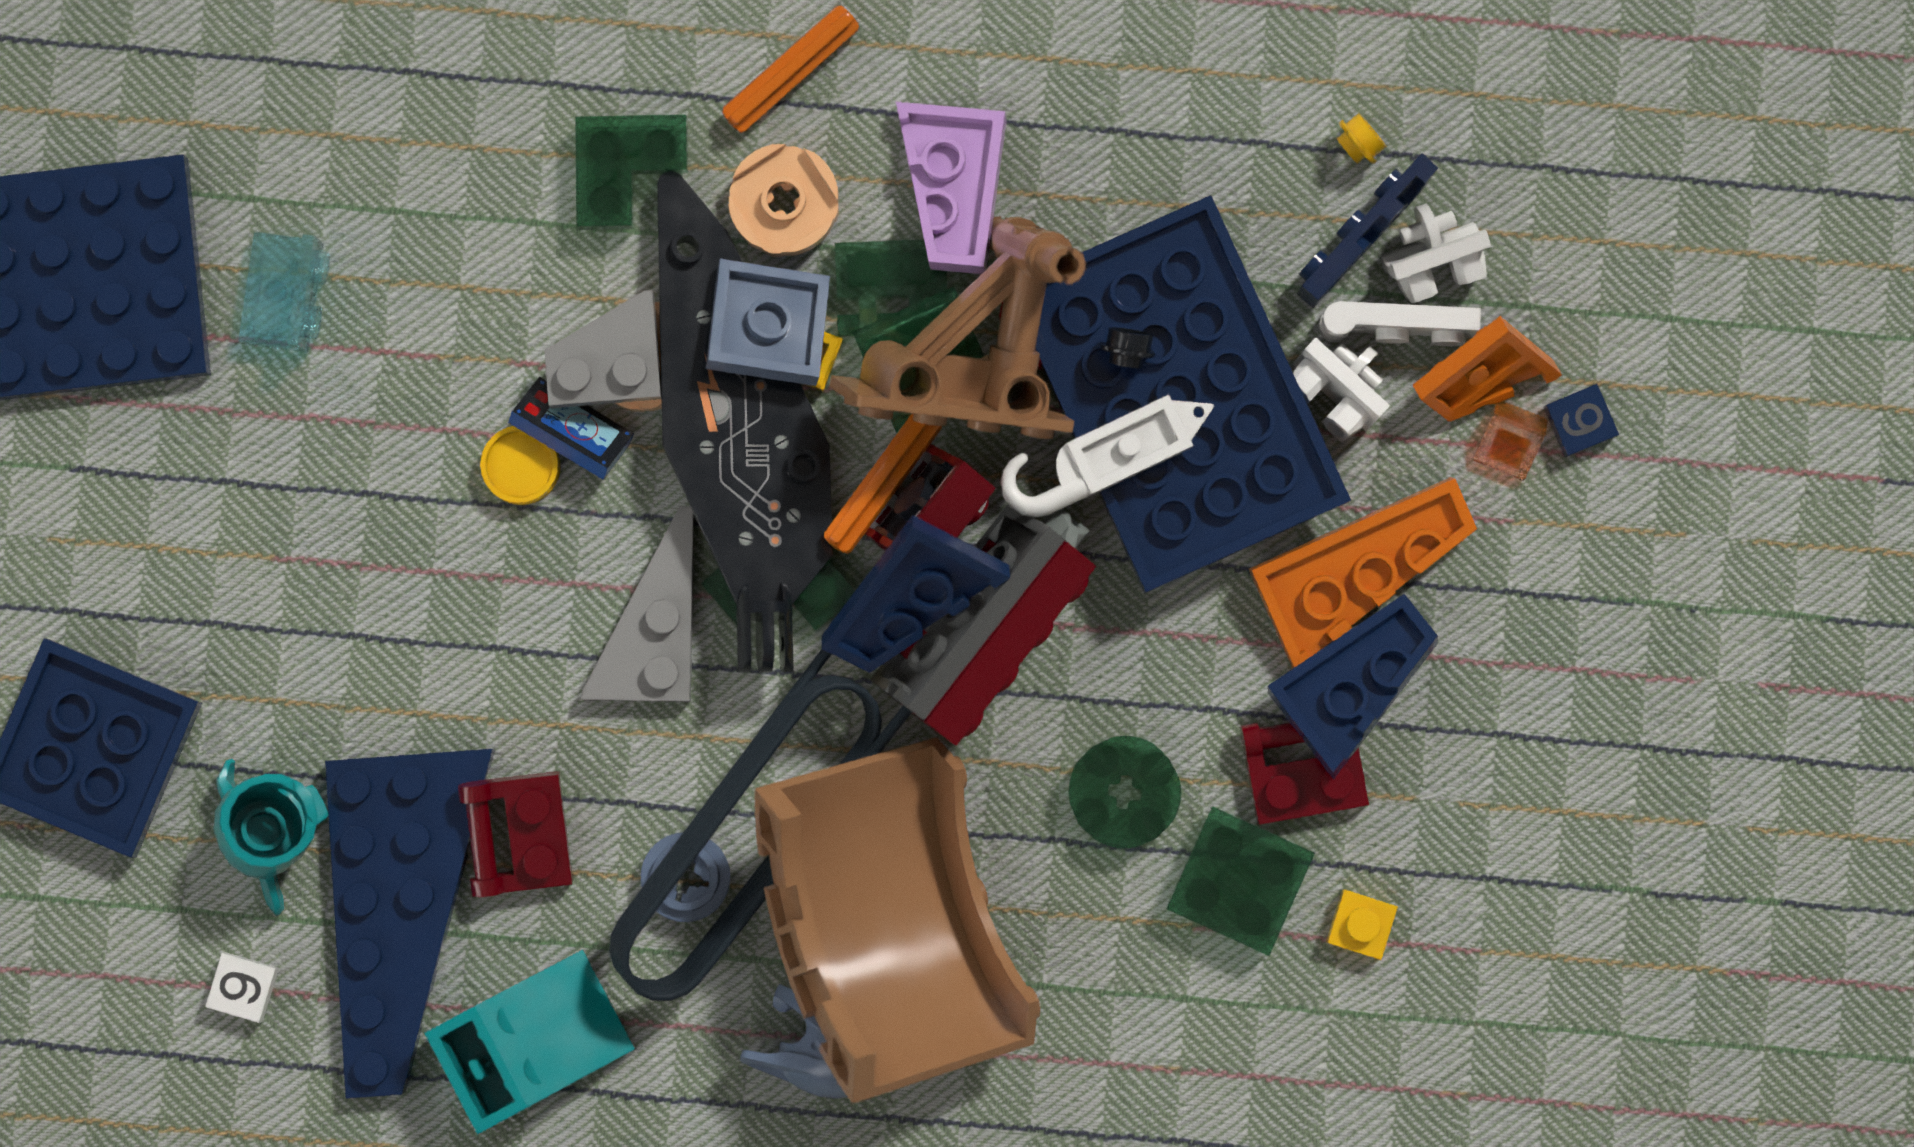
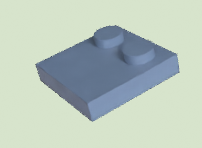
M720 259L717 268L705 369L816 386L820 375L830 276Z

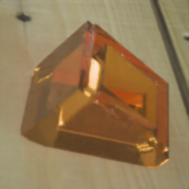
M1504 401L1494 404L1472 461L1524 481L1545 438L1548 424L1547 419Z

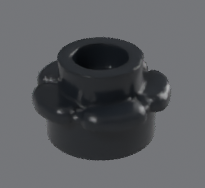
M1109 327L1106 343H1100V349L1110 352L1109 363L1142 368L1144 358L1151 359L1155 357V352L1151 350L1153 334L1148 332Z

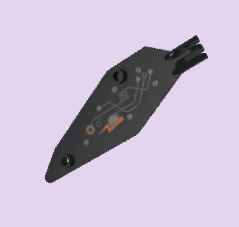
M667 171L659 177L657 182L662 446L736 604L738 672H750L752 659L751 621H756L758 671L760 673L772 672L775 652V620H778L780 670L781 672H794L792 604L833 555V547L824 538V532L832 523L830 445L800 383L705 369L720 259L742 262L726 228L685 179L677 172ZM688 243L694 247L696 254L691 257H685L678 252L677 245Z

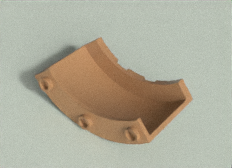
M937 737L755 788L757 848L759 855H769L774 885L764 887V893L780 956L804 1019L815 1016L827 1041L821 1043L819 1051L852 1104L1033 1045L1035 1042L1036 1020L1040 1016L1039 999L1035 991L1025 984L1008 956L987 908L988 896L986 888L976 874L965 814L964 788L967 785L966 769L961 759L953 756Z

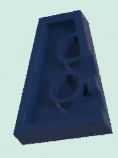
M1421 153L1403 174L1395 169L1373 193L1379 198V201L1365 215L1358 209L1338 230L1336 234L1342 241L1328 256L1320 250L1300 271L1299 275L1305 282L1297 294L1314 308L1423 191L1438 170V167Z
M1403 594L1267 686L1268 694L1330 776L1335 779L1436 647L1438 635L1408 597Z

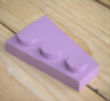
M896 102L930 269L982 274L987 269L1007 121L1005 111Z

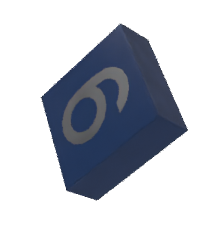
M1598 384L1543 407L1565 458L1619 435Z

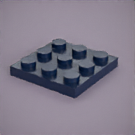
M44 638L0 738V803L130 858H137L202 706V702L58 642Z

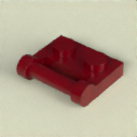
M1258 723L1240 725L1257 825L1369 805L1359 747L1335 779L1330 776L1317 758L1265 767L1263 750L1305 743L1291 723L1259 728Z
M560 771L478 780L458 785L459 801L462 804H466L475 877L470 879L472 897H491L507 892L572 885L573 874ZM504 798L514 871L497 873L488 801Z

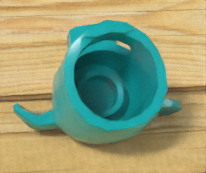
M231 758L225 761L216 778L217 790L222 800L215 809L213 832L219 849L230 866L247 877L259 878L268 907L275 916H279L284 910V899L277 875L302 858L314 838L316 827L327 819L328 811L318 790L313 785L304 786L301 782L283 774H263L246 779L236 785L234 781L235 760Z

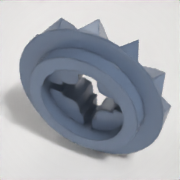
M683 832L664 837L649 850L641 868V887L644 886ZM709 839L693 862L696 864L694 873L701 876L702 880L709 882V886H689L686 893L682 894L681 900L678 901L676 900L679 893L677 891V882L656 910L657 913L673 921L693 922L709 916L719 908L729 892L730 866L721 848Z

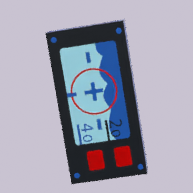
M541 377L536 380L512 410L508 421L509 424L603 480L629 447L634 435L630 430L588 405L550 408L548 405L547 381Z

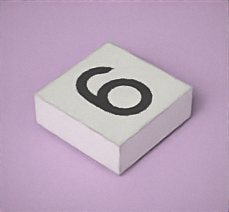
M227 952L221 953L205 1007L257 1023L263 1022L279 968Z

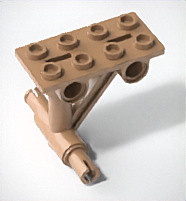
M1000 216L993 217L989 249L994 251L998 259L906 347L891 340L880 341L872 345L865 353L862 361L860 378L831 375L830 387L845 397V404L859 407L858 413L860 415L871 418L892 419L893 411L913 414V420L916 422L934 426H946L948 418L966 420L968 428L999 433L1001 424L1021 427V434L1041 439H1053L1055 431L1073 432L1074 420L1049 406L1048 387L1037 376L1040 353L1036 352L1035 348L1047 283L1059 282L1062 284V281H1065V284H1072L1078 281L1085 271L1083 254L1073 248L1070 241L1064 235L1043 229L1035 225L1031 220L1023 217H1005V219H1002ZM1003 302L997 342L990 345L988 355L981 358L948 354Z

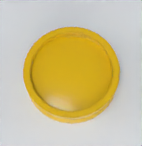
M511 426L497 432L487 442L481 455L480 468L483 480L493 494L511 504L529 505L542 500L554 489L559 479L561 463L558 452L518 428Z

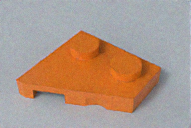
M1499 316L1488 326L1480 329L1474 337L1450 356L1434 365L1427 374L1413 384V387L1421 401L1451 422L1474 413L1484 405L1497 404L1514 397L1512 385L1540 374L1547 384L1562 376V373L1550 356Z

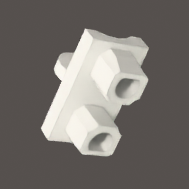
M1425 203L1414 207L1416 224L1399 229L1404 245L1420 239L1422 241L1380 255L1384 271L1396 279L1405 298L1411 303H1416L1433 297L1438 293L1431 268L1449 263L1454 282L1458 285L1469 284L1486 278L1487 271L1483 250L1490 248L1491 243L1487 231H1479L1473 222L1440 234V232L1457 227L1455 215L1450 211L1434 217L1430 207Z
M1315 338L1293 363L1296 367L1293 374L1307 405L1320 391L1337 405L1322 422L1334 437L1340 442H1344L1360 431L1361 428L1367 431L1390 407L1374 391L1383 379L1367 366L1378 353L1369 346L1357 357L1343 343L1332 353L1323 343Z

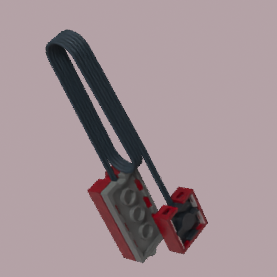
M930 444L864 535L883 551H886L912 515L958 538L967 525L974 524L985 513L989 504L988 498L996 488L966 462ZM1007 504L974 547L1009 564L1011 578L995 589L989 585L969 599L970 606L954 617L949 613L924 629L921 639L880 666L870 681L902 706L882 732V718L878 703L867 689L844 676L826 675L813 680L832 655L825 650H820L615 925L611 933L609 953L615 970L636 994L652 1001H672L687 995L702 982L766 900L764 887L774 885L769 855H767L679 968L672 974L660 979H641L632 975L629 966L630 949L638 934L810 704L822 694L833 690H850L856 693L862 700L865 710L864 729L857 742L840 764L881 753L910 714H913L957 746L963 737L971 735L979 727L984 717V710L997 693L1006 690L1014 682L1019 672V665L1030 651L1040 646L1050 636L1054 627L1053 622L1065 606L1078 599L1085 591L1089 581L1088 577L1097 566L1076 548L1090 532L1089 529L1081 523L1071 520V515L1064 509L1046 515L1041 521H1038L1033 517L1021 515Z

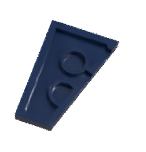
M912 515L822 634L821 649L871 673L923 637V630L948 613L954 617L970 606L969 599L989 585L995 589L1010 579V565Z

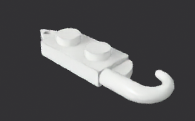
M1167 395L1066 443L1059 450L1056 459V474L1060 485L1037 496L1024 495L1017 487L1016 475L1018 470L1028 461V456L1025 453H1020L1008 462L1002 472L1000 482L1002 495L1008 505L1021 515L1035 518L1050 515L1191 449L1194 446L1191 441L1212 411L1214 405L1210 403L1174 401ZM1196 408L1201 409L1203 416L1200 418L1195 417L1193 410Z

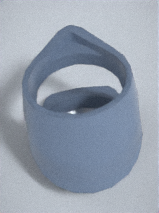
M779 984L774 994L773 1007L779 1012H787L794 1009L803 1017L793 990ZM815 1016L804 1019L807 1028L801 1040L795 1043L780 1042L778 1053L768 1054L742 1050L739 1059L742 1063L792 1083L800 1090L818 1097L832 1099L847 1098V1095L838 1084L819 1051L821 1043L827 1041Z

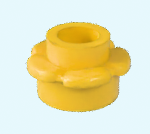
M1360 113L1347 123L1342 119L1339 125L1344 133L1336 138L1340 145L1357 164L1364 158L1371 164H1375L1377 162L1375 156L1387 147L1386 144Z

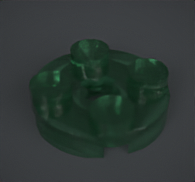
M1116 736L1092 746L1078 760L1070 776L1068 799L1078 825L1094 840L1114 848H1135L1158 838L1174 821L1181 801V784L1170 759L1155 744L1134 736ZM1121 776L1131 777L1132 787L1140 789L1141 794L1139 800L1129 801L1127 809L1116 807V797L1108 795L1109 785L1119 784Z

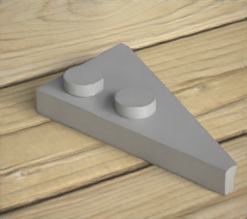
M679 506L582 690V700L691 702L695 515L690 506Z

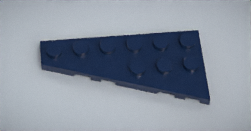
M496 749L325 761L346 1099L402 1095L406 1093L423 1028L422 1022L430 991L433 990L444 940H446L468 856L470 834L466 804H462L459 801L458 785L471 781L486 780Z

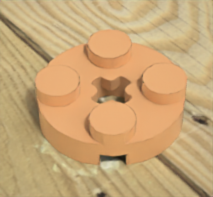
M771 144L752 152L737 167L730 187L729 212L738 233L752 247L772 257L795 256L815 248L828 236L839 216V191L831 169L816 153L805 148L804 150L796 146ZM781 186L785 192H790L794 189L798 192L799 197L793 202L795 206L793 212L786 214L783 210L774 212L770 209L769 205L775 200L772 191L777 187Z

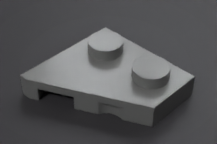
M653 290L640 292L544 350L548 405L550 408L661 399V375Z

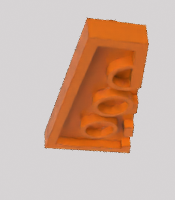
M1449 477L1249 568L1292 669L1352 629L1351 626L1376 606H1381L1418 573L1424 572L1477 530L1455 478Z

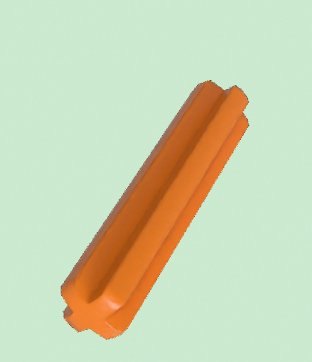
M835 6L723 107L722 113L729 124L740 133L746 132L858 32L859 25L854 16L843 6Z
M913 414L910 415L824 532L825 540L832 547L845 554L853 551L941 431L942 426L916 422L913 420Z

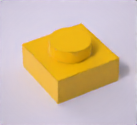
M1342 889L1326 943L1382 960L1398 906Z

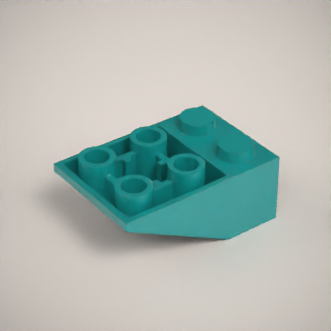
M583 949L424 1033L477 1135L635 1049Z

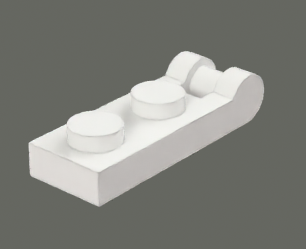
M1339 301L1327 307L1319 319L1318 329L1321 336L1330 342L1342 341L1350 332L1376 333L1375 341L1380 343H1408L1409 335L1431 336V344L1462 346L1465 344V338L1474 337L1480 330L1481 308Z

